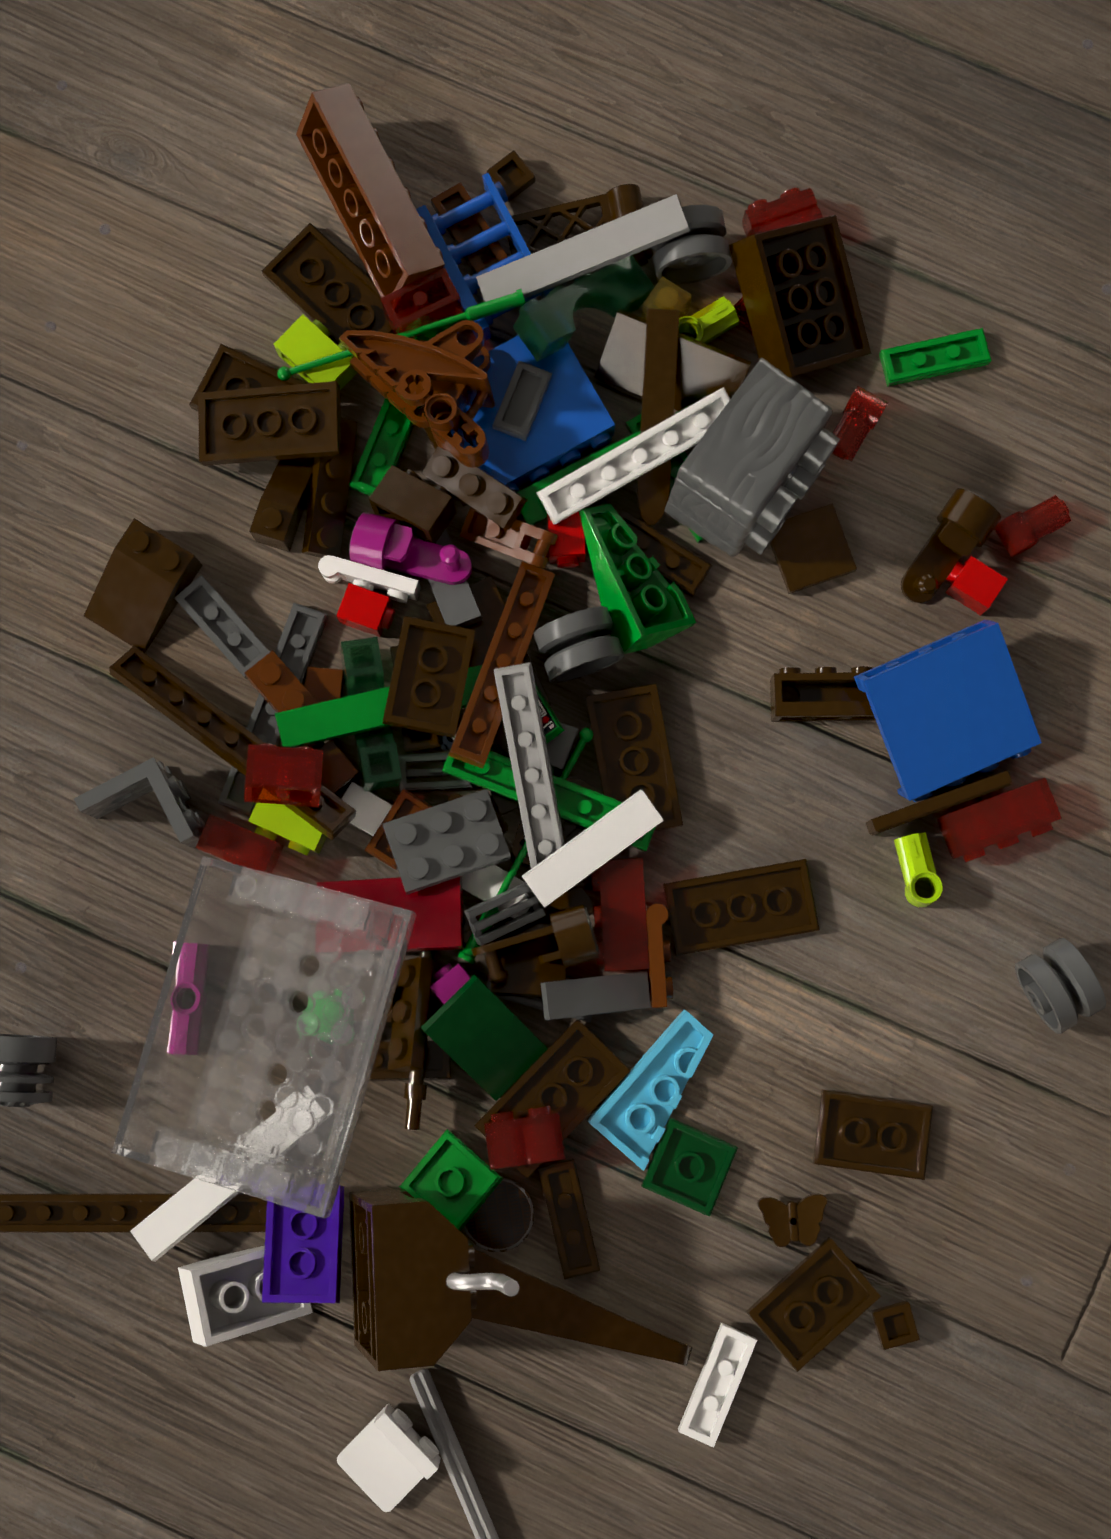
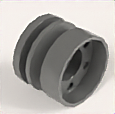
M0 1034V1106L29 1107L38 1103L52 1102L53 1092L36 1090V1084L54 1083L53 1076L38 1073L37 1069L38 1065L50 1064L56 1061V1037Z

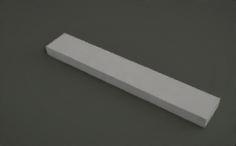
M677 194L484 273L477 276L476 279L485 302L514 293L518 289H522L526 299L687 233L690 230Z
M528 662L495 668L494 675L530 867L532 869L565 845L532 663Z

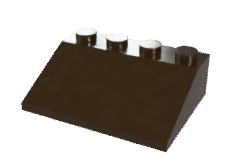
M836 215L754 234L729 245L759 360L761 358L767 360L790 378L872 354Z

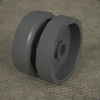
M689 205L681 207L690 231L651 247L652 250L656 251L653 261L657 280L663 283L690 284L704 281L726 271L732 264L728 240L723 238L727 233L723 210L716 206Z
M592 607L562 616L545 624L533 633L539 652L552 655L544 663L550 683L567 682L590 675L624 658L625 654L619 638L606 635L613 628V621L608 607Z
M1059 938L1043 947V958L1036 954H1031L1015 963L1018 981L1029 1002L1045 1024L1056 1034H1061L1077 1025V1013L1084 1017H1091L1106 1007L1105 995L1097 977L1081 953L1065 938Z

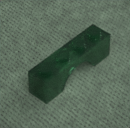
M631 255L601 267L599 271L593 274L589 272L579 276L573 284L564 287V285L557 286L540 301L532 299L526 302L519 309L520 315L513 329L538 362L565 348L576 330L573 312L584 308H593L604 311L614 318L619 309L632 313L645 305L655 290V286Z
M371 637L341 642L340 655L347 696L384 688V673L378 638ZM391 726L354 734L364 792L400 786L402 776Z

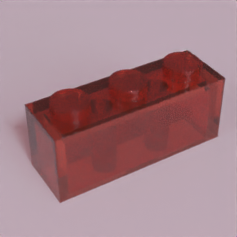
M1046 778L946 814L938 818L937 822L952 859L963 856L965 862L986 855L984 847L997 843L1000 850L1019 843L1017 835L1030 831L1032 837L1054 830L1051 823L1062 819L1048 782Z
M643 858L609 860L591 873L592 891H599L600 906H593L594 927L602 929V942H597L600 954H598L599 958L596 959V964H603L604 972L648 970L649 957Z

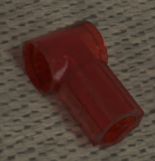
M857 386L842 412L843 417L833 431V434L841 440L832 454L842 460L852 461L870 430L873 431L889 402Z
M1054 495L1025 512L1018 511L1006 517L997 524L994 530L1012 558L1036 545L1039 539L1068 524L1071 521L1069 509L1063 500Z

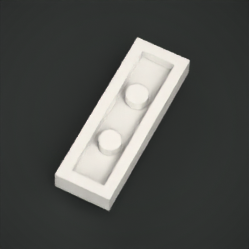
M721 1323L678 1427L680 1433L714 1448L756 1345L757 1339Z

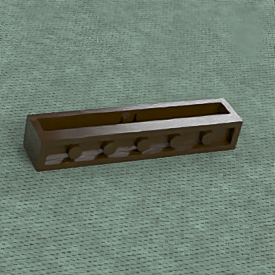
M797 667L779 669V673H774L770 679L771 722L876 721L866 693L858 689L854 676L872 669V667H853L851 672L837 673V668L835 667L815 668V673H801V668ZM786 686L795 688L799 694L798 702H782V688Z

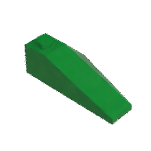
M611 504L586 508L579 512L601 606L608 607L613 621V628L610 630V634L619 638L624 654L652 647L697 623L682 591L675 582L670 585L657 569L660 564L653 556L648 558L636 544L637 536Z

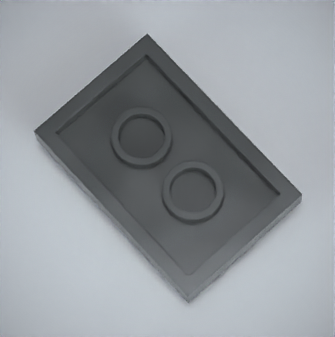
M487 789L383 823V828L406 895L511 859Z

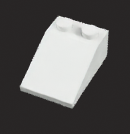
M265 1246L216 1256L178 1267L193 1342L205 1347L313 1313L311 1303H262Z

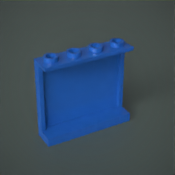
M553 317L489 351L491 364L487 371V376L494 397L495 407H481L473 419L484 431L490 451L489 458L480 466L481 469L518 492V487L529 481L534 484L549 476V470L560 464L563 467H567L581 458L580 454L590 448H593V450L601 449L612 441L611 437L614 436L615 423ZM478 356L472 361V364L479 367L484 362V356ZM518 361L552 373V379L527 441L497 431L492 426ZM467 405L463 412L465 414L467 413L470 406ZM465 440L464 445L466 448L470 444Z
M985 619L854 676L858 689L866 693L901 788L897 789L898 794L909 801L918 802L928 799L933 795V791L938 788L957 786L966 781V776L977 771L979 773L991 771L999 766L998 762L1009 757L1013 759L1023 757L1032 751V747L1042 743L999 623Z

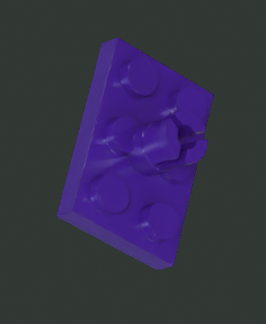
M268 1186L262 1303H340L345 1186Z

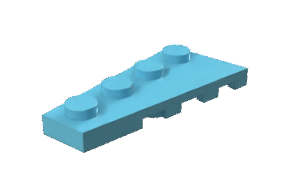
M685 1009L587 1120L643 1171L650 1160L649 1156L656 1142H659L665 1131L664 1127L673 1109H676L682 1098L681 1094L689 1078L693 1076L713 1037V1034Z

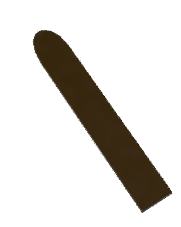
M647 308L640 434L674 415L680 310ZM671 459L638 477V507L641 517L648 525H655L665 512L670 492Z

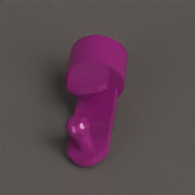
M364 512L355 523L349 546L350 561L384 571L391 569L449 585H458L465 582L472 573V563L470 557L465 552L459 550L454 545L442 546L415 539L412 528L402 526L399 520Z

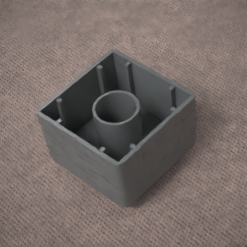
M761 358L681 465L664 511L731 557L737 556L745 545L762 555L786 521L785 517L797 499L802 500L826 466L825 462L841 440L825 429L832 416V408L798 382L786 376L780 369Z

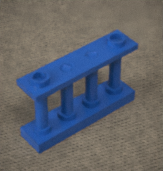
M489 173L482 175L485 193L440 216L437 213L431 216L426 205L416 209L419 216L425 220L428 233L434 245L442 252L445 265L441 272L463 313L468 307L477 305L473 297L477 293L476 289L480 288L476 279L477 276L531 254L505 205L508 202V197L500 182L494 184ZM493 205L501 223L456 246L453 243L448 246L446 245L442 237L446 233V228ZM509 235L517 253L472 276L469 274L462 276L457 266L462 263V258ZM553 287L525 299V302L541 296L547 309L554 306L552 293L556 292V288ZM510 310L474 321L483 329L485 341L491 338L489 325L493 324V319ZM473 331V333H474V335H475V337H476V339H477V338H478V334H477L475 331Z

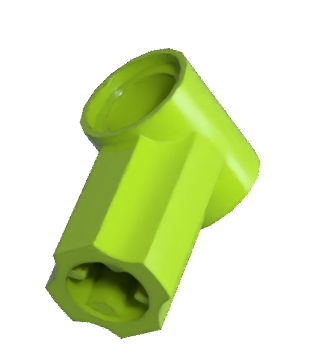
M723 296L695 314L679 318L678 333H691L696 340L708 344L739 325L740 320L730 300Z
M926 832L895 839L894 843L905 882V897L907 901L916 907L931 905L941 896L943 886L936 874ZM923 880L930 884L932 888L930 898H922L917 895L915 891L916 881Z

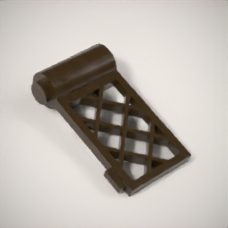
M623 184L610 189L606 194L512 215L511 217L516 226L528 223L536 228V231L526 244L530 253L533 254L538 252L533 246L542 232L556 240L557 244L567 240L576 225L586 231L593 229L594 227L580 219L586 209L601 206L603 216L596 225L598 227L644 208L640 187L635 184ZM561 215L570 220L561 236L546 227L552 217ZM507 235L511 255L517 253V250L509 235ZM650 247L606 266L622 263L628 265L629 268L643 267L648 264V260L654 255V251Z

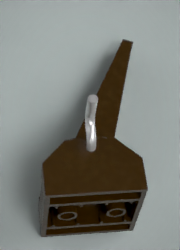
M401 1188L349 1192L354 1345L377 1371L434 1366L469 1325L472 1318L687 1366L693 1347L659 1334L474 1249L473 1244H468V1238L428 1201L422 1198H414Z

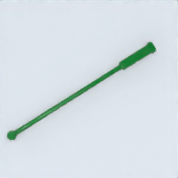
M518 289L514 293L468 307L464 313L404 331L397 335L410 338L466 319L475 321L527 305L522 289ZM345 350L292 368L283 366L278 369L277 375L280 380L287 381L291 378V375L353 356V354Z
M590 728L581 729L579 733L580 740L559 778L567 780L586 742L592 740L593 731ZM526 841L497 895L507 891L528 852ZM499 906L482 913L479 921L499 912ZM493 925L482 929L481 932L484 933L490 930ZM473 932L463 951L459 952L458 957L474 965L476 956H473L471 949L481 945L477 944Z

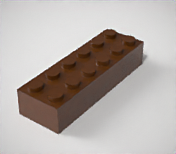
M349 83L312 92L296 136L388 312L424 302L445 265L443 255L440 249L434 245L428 233L425 220L419 216L415 209L408 188L403 186L396 173L392 158L387 156L380 142L377 129L371 125L364 112L361 99L355 95Z

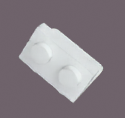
M389 1403L337 1457L338 1465L384 1512H390L423 1477L428 1480L438 1470L441 1457L438 1455L439 1450L426 1436L421 1438L412 1428L413 1424L408 1416L398 1408L395 1410Z

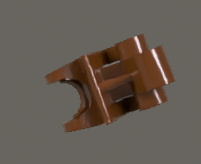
M470 320L460 321L429 341H419L402 335L372 330H347L339 337L342 345L354 355L350 360L352 368L367 382H370L380 394L388 398L389 402L402 414H405L414 425L420 428L430 427L435 442L441 449L449 451L466 467H480L487 461L490 453L487 439L482 428L473 419L481 407H495V401L487 376L491 359L489 351L483 346L485 337L483 329L478 323ZM464 330H473L478 334L477 340L466 346L458 342V336ZM478 353L484 356V362L479 367L472 364ZM424 405L425 415L422 413V417H419L417 407ZM469 405L470 408L465 414L463 411L466 408V406ZM465 440L470 444L466 448L464 445Z

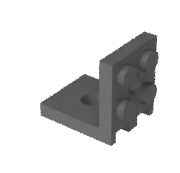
M154 757L74 798L80 812L99 819L154 790L180 843L195 849L207 842L203 835L204 832L208 831L200 814L198 812L194 813L189 807L187 801L191 799V796L182 780L178 781L169 766H164L161 761L157 762Z

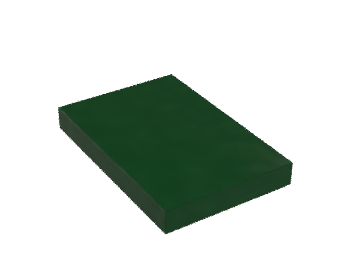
M475 975L421 1027L495 1101L548 1050Z

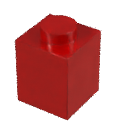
M579 512L574 513L557 524H553L547 514L548 531L558 535L555 546L551 545L549 549L550 564L557 563L559 568H573L578 566V562H585V535Z
M971 556L964 564L960 562L955 564L946 578L951 584L945 593L981 616L989 609L1008 579Z
M348 583L336 617L340 624L381 637L383 628L389 630L394 619L395 609L391 608L392 602L390 597Z

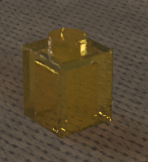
M662 276L644 302L641 318L646 319L647 308L680 310L679 318L686 316L690 308L692 295Z

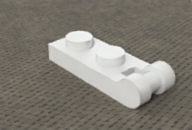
M331 555L324 556L318 563L319 571L328 583L335 584L341 580H346L371 591L377 589L387 592L386 596L390 597V599L402 603H407L408 599L415 601L418 599L421 589L418 580Z

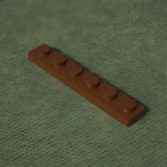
M524 561L521 562L448 756L483 769L502 719L494 669L523 663L553 582L554 573Z

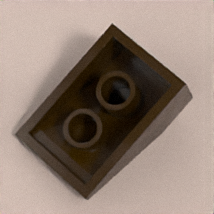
M134 518L115 546L83 616L132 647L135 645L145 653L178 604L175 597L191 584L203 565L195 555Z

